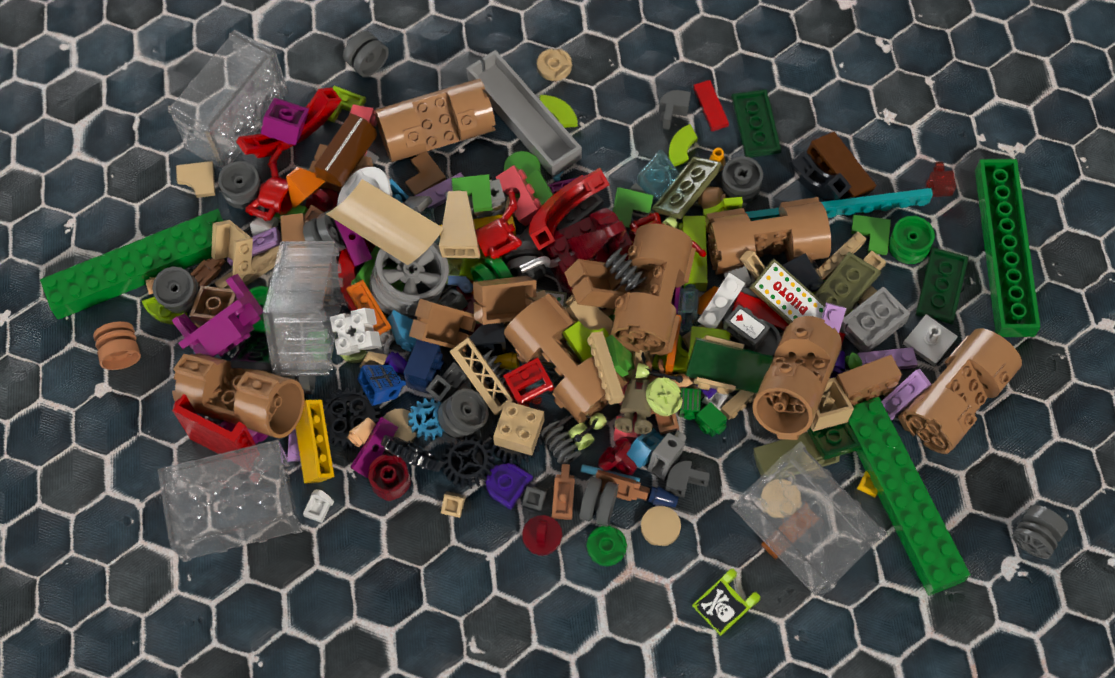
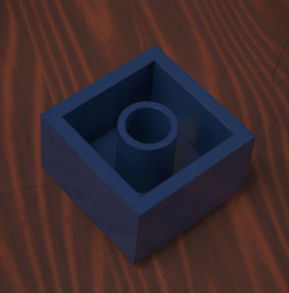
M417 339L403 372L407 388L429 394L425 389L433 381L437 373L442 371L444 361H442L443 354L440 351L439 345Z

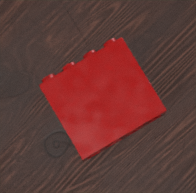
M185 394L174 403L172 411L190 440L249 470L252 468L260 452L246 425L238 421L232 432L199 416Z

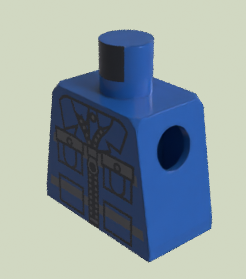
M362 365L357 378L372 406L396 399L402 386L407 385L404 374L397 375L391 365Z

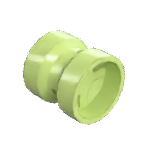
M584 423L575 425L569 430V437L574 439L575 435L581 434L587 428ZM587 433L580 442L575 441V445H577L578 450H583L590 446L595 439L592 434Z

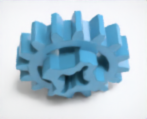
M424 398L422 404L417 401L416 407L412 406L411 413H408V418L410 419L408 420V426H412L411 432L417 431L418 438L424 435V440H427L428 436L435 440V435L441 438L442 431L445 432L438 421L437 412L441 402L434 403V398L430 402ZM416 417L421 422L420 425L417 423Z

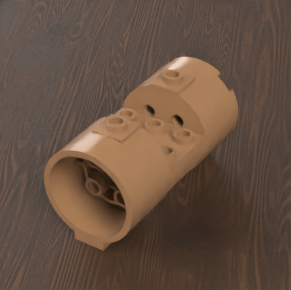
M478 78L376 109L377 125L391 163L495 131L496 129L493 126L496 124L492 106L486 92H483L485 86L481 79Z
M818 197L782 202L779 208L780 217L750 221L744 208L707 214L705 220L706 232L710 233L707 244L712 268L717 270L715 274H725V272H732L736 268H743L745 265L740 258L746 251H754L758 258L766 254L779 255L784 252L788 262L805 253L812 260L828 258L831 252V233L824 205L819 202Z
M663 224L640 226L636 231L633 245L628 250V260H632L630 267L637 265L635 273L642 271L640 279L647 278L633 289L632 293L628 292L617 298L615 302V318L610 335H613L630 351L637 353L640 350L650 351V354H657L659 356L672 352L680 319L676 315V308L671 304L675 287L678 288L688 283L696 251L692 247L691 238L685 232L675 227Z
M548 293L545 297L536 300L522 310L508 324L504 335L515 347L518 353L517 358L523 364L538 357L540 361L545 358L548 362L551 361L556 365L555 371L561 377L564 376V378L552 393L555 397L554 401L560 408L564 407L580 424L588 420L586 416L599 413L609 402L605 397V389L602 388V380L598 376V368L595 366L594 356L581 363L575 352L565 342L566 338L562 332L575 324L576 321L558 300ZM616 372L621 389H623L628 382Z
M813 316L798 317L786 327L775 351L771 366L766 372L753 401L755 418L765 429L777 434L778 439L798 440L800 434H803L810 428L840 353L842 342L838 331L824 323L825 320Z
M979 328L975 329L969 336L967 335L945 361L947 368L898 416L904 430L909 431L913 437L917 434L921 440L925 441L924 445L927 448L941 454H948L975 424L977 420L975 412L985 403L987 398L997 397L1021 368L1022 360L1017 350L1006 339L993 331Z
M203 353L195 355L183 354L173 368L175 371L173 379L176 380L175 390L172 391L174 401L176 402L177 399H180L185 394L197 414L236 425L239 421L246 425L249 430L275 438H283L289 435L295 429L302 416L304 392L302 386L296 380L262 370L231 368V361L211 357Z

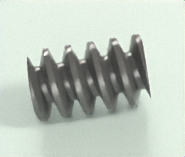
M619 248L607 259L605 267L609 268L612 266L610 273L617 272L615 279L622 278L620 285L627 284L625 291L628 292L635 289L647 277L640 279L643 272L635 273L637 265L630 267L632 260L625 261L627 254L620 255L622 248Z
M490 350L483 357L506 388L508 385L503 377L506 369H499L502 363L494 362L497 356L490 357L493 351ZM477 361L474 367H481L478 373L482 374L483 364ZM485 376V380L490 379L488 387L494 386L495 381L493 378Z
M555 421L542 430L541 437L545 439V444L549 445V450L553 452V456L557 458L559 464H569L581 455V451L574 452L577 445L570 446L573 439L569 438L566 440L565 438L569 433H561L565 427L563 425L558 427L560 421Z

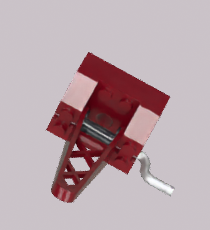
M603 208L590 214L588 218L559 231L555 230V242L543 248L544 256L520 265L519 268L524 273L544 264L552 270L563 292L567 293L568 299L573 295V288L568 284L565 272L578 259L591 260L597 253V257L591 261L606 263L607 259L615 251L622 248L620 255L626 253L625 261H627L629 257L628 250L633 245V242L628 236L623 222L618 219L617 215L610 209Z

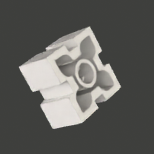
M362 308L351 311V314L343 313L330 317L332 331L338 333V339L334 340L337 355L348 356L359 353L361 350L382 347L379 332L373 329V325L377 324L374 309Z

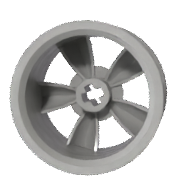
M435 242L409 265H406L380 248L370 277V292L384 313L389 315L395 310L413 320L417 319L418 316H415L419 299L434 303L438 302L449 274L447 258H442L439 246ZM395 261L398 263L396 270L383 269L391 262ZM400 279L405 283L403 292L395 289L391 284ZM422 281L431 290L418 294L415 284Z

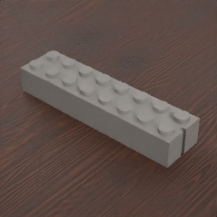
M496 50L482 58L484 72L482 71V62L480 60L467 67L468 81L481 79L485 86L483 92H486L487 97H489L493 110L525 147L538 158L540 164L552 178L582 159V147Z

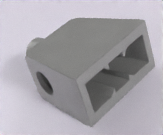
M676 432L675 435L668 433L652 452L648 471L665 480L682 455L686 436L681 432Z

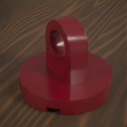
M329 188L316 189L307 198L305 207L309 209L313 205L324 213L331 211L337 207L339 194Z
M622 437L614 442L616 444L614 447L610 446L603 452L598 460V466L603 471H607L615 466L625 475L631 476L637 469V466L627 455L631 448V442L626 437Z
M546 515L535 516L523 528V543L533 554L539 556L549 555L559 548L562 541V529L559 523L552 517Z

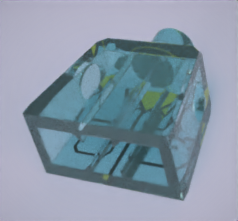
M687 284L685 289H680L678 315L682 317L680 332H690L692 326L698 327L699 290L693 284Z

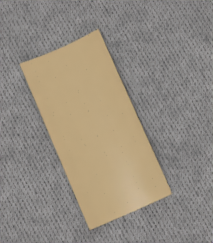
M361 179L356 188L342 203L326 213L406 265L419 258L434 243L444 229Z

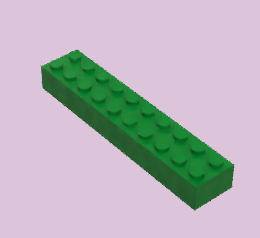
M980 159L975 169L995 333L1002 337H1035L1041 326L1017 159Z
M215 209L40 279L51 311L59 320L146 285L145 280L150 279V277H156L158 273L166 268L180 267L186 269L201 263L203 260L211 259L213 223L223 221L219 210Z
M879 396L853 406L854 409L848 424L861 444V449L856 451L865 471L869 473L870 480L874 488L877 489V495L928 596L965 582L970 573Z

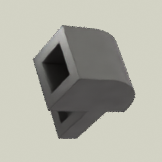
M673 90L662 96L659 102V112H661L660 121H663L664 129H670L673 115L687 117L691 92Z
M453 362L444 375L441 377L437 374L425 390L443 403L448 397H451L458 391L468 377L462 368Z
M692 461L679 462L670 470L665 490L676 496L685 497L688 483L707 487L710 473L701 468L691 469Z

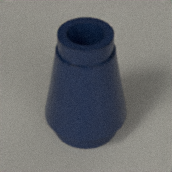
M652 486L647 501L651 502L652 505L675 508L679 497L659 486Z

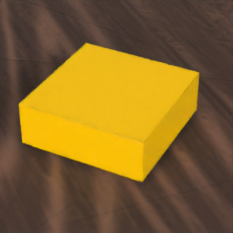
M865 471L857 489L876 497L877 489L874 488L869 473Z

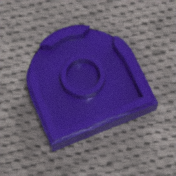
M514 464L496 465L494 469H490L492 475L486 476V489L494 500L511 510L525 491L527 485L532 481L533 476Z

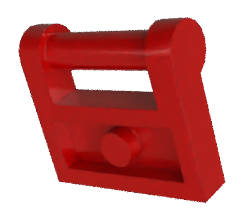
M538 357L503 375L519 405L524 406L525 402L548 390L550 392L555 389ZM543 379L544 384L522 396L520 395V390Z

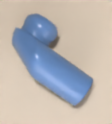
M448 276V285H458L464 293H470L473 290V285L466 276Z

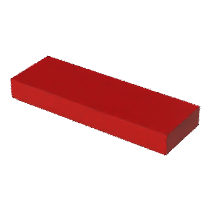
M708 80L694 84L693 89L711 131L729 127V122L711 81Z

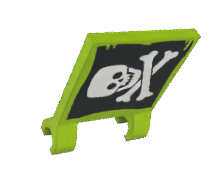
M733 568L692 605L720 636L760 600V595L754 592L744 601L730 587L729 583L737 577V572Z

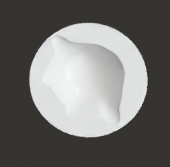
M365 167L356 171L349 177L341 189L337 206L352 193L361 179L393 197L388 176L376 167Z

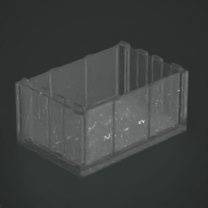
M235 29L232 33H229L227 41L216 54L214 53L210 58L211 60L196 78L188 84V87L176 102L168 106V112L173 117L184 142V148L208 162L213 161L214 165L221 169L232 163L242 151L236 142L238 137L254 135L262 126L264 115L274 97L283 100L288 93L276 51Z
M280 241L263 310L273 374L279 376L329 375L330 370H333L331 358L336 332L332 331L330 317L339 315L342 303H345L344 296L340 291V287H343V280L338 275V273H341V264H337L336 256H339V247L335 246V241Z
M279 440L158 469L170 546L183 562L190 561L194 557L214 552L222 553L230 548L254 542L262 543L270 538L303 532L297 516L288 471L289 461Z
M800 441L779 458L730 506L801 582L817 596L831 591L837 585L836 582L877 541L883 539L888 533L869 517L861 508L862 505L850 497L831 477L832 474L828 469L825 470Z

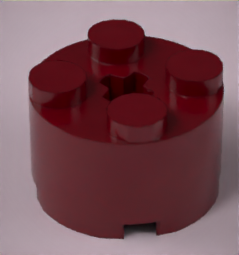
M382 455L376 458L370 465L368 478L372 490L378 497L386 501H392L400 498L407 492L411 484L410 474L406 463L400 457Z

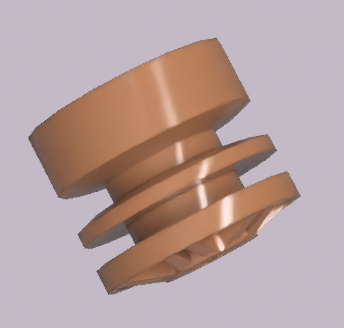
M121 321L111 322L99 327L94 332L93 338L96 342L95 346L98 350V359L102 368L107 370L124 369L136 364L140 360L141 354L132 324Z

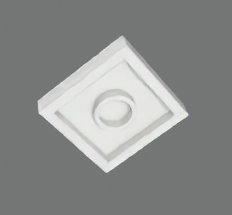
M926 314L904 340L903 345L907 348L913 347L914 353L935 367L958 336Z

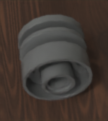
M1031 505L1022 518L1023 522H1020L1013 532L1012 539L1027 553L1038 558L1049 559L1058 546L1057 542L1061 541L1068 530V525L1062 517L1052 510L1039 505Z

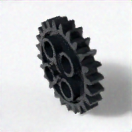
M346 387L343 393L340 389H338V395L331 393V400L325 398L327 405L323 404L329 443L334 441L335 447H338L341 443L343 449L347 445H350L351 449H353L354 444L347 437L349 435L347 403L350 402L352 429L357 424L362 423L367 417L377 424L378 418L382 417L381 412H378L380 410L379 405L372 406L363 389L358 393L356 387L353 388L352 392ZM357 405H363L361 410H354ZM339 407L344 408L340 413L335 412ZM338 426H345L342 431H336Z
M384 435L381 446L388 449L390 453L401 457L403 461L413 466L418 465L427 470L440 471L443 462L431 452L424 450L420 445L411 441L407 442L398 437Z

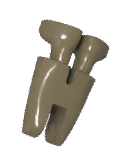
M630 378L620 408V413L624 414V417L615 420V428L625 433L632 432L635 412H637V420L634 432L636 434H648L652 431V424L646 420V417L651 416V407L646 399V389L650 380L644 379L642 389H636V378Z

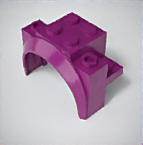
M238 274L226 280L238 300L200 328L185 313L172 320L184 337L178 343L182 349L190 346L196 354L203 353L211 357L216 355L221 357L251 336L249 333L254 330L252 325L261 320L260 315L265 311Z

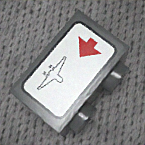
M740 305L725 320L723 327L724 330H727L733 337L752 351H755L770 331L766 321L758 319L748 308H743Z

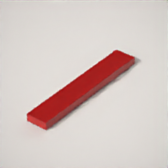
M740 292L736 297L732 308L733 311L740 305L743 308H748L758 319L771 323L777 329L785 331L789 325L764 301ZM839 332L841 342L843 343L845 334Z

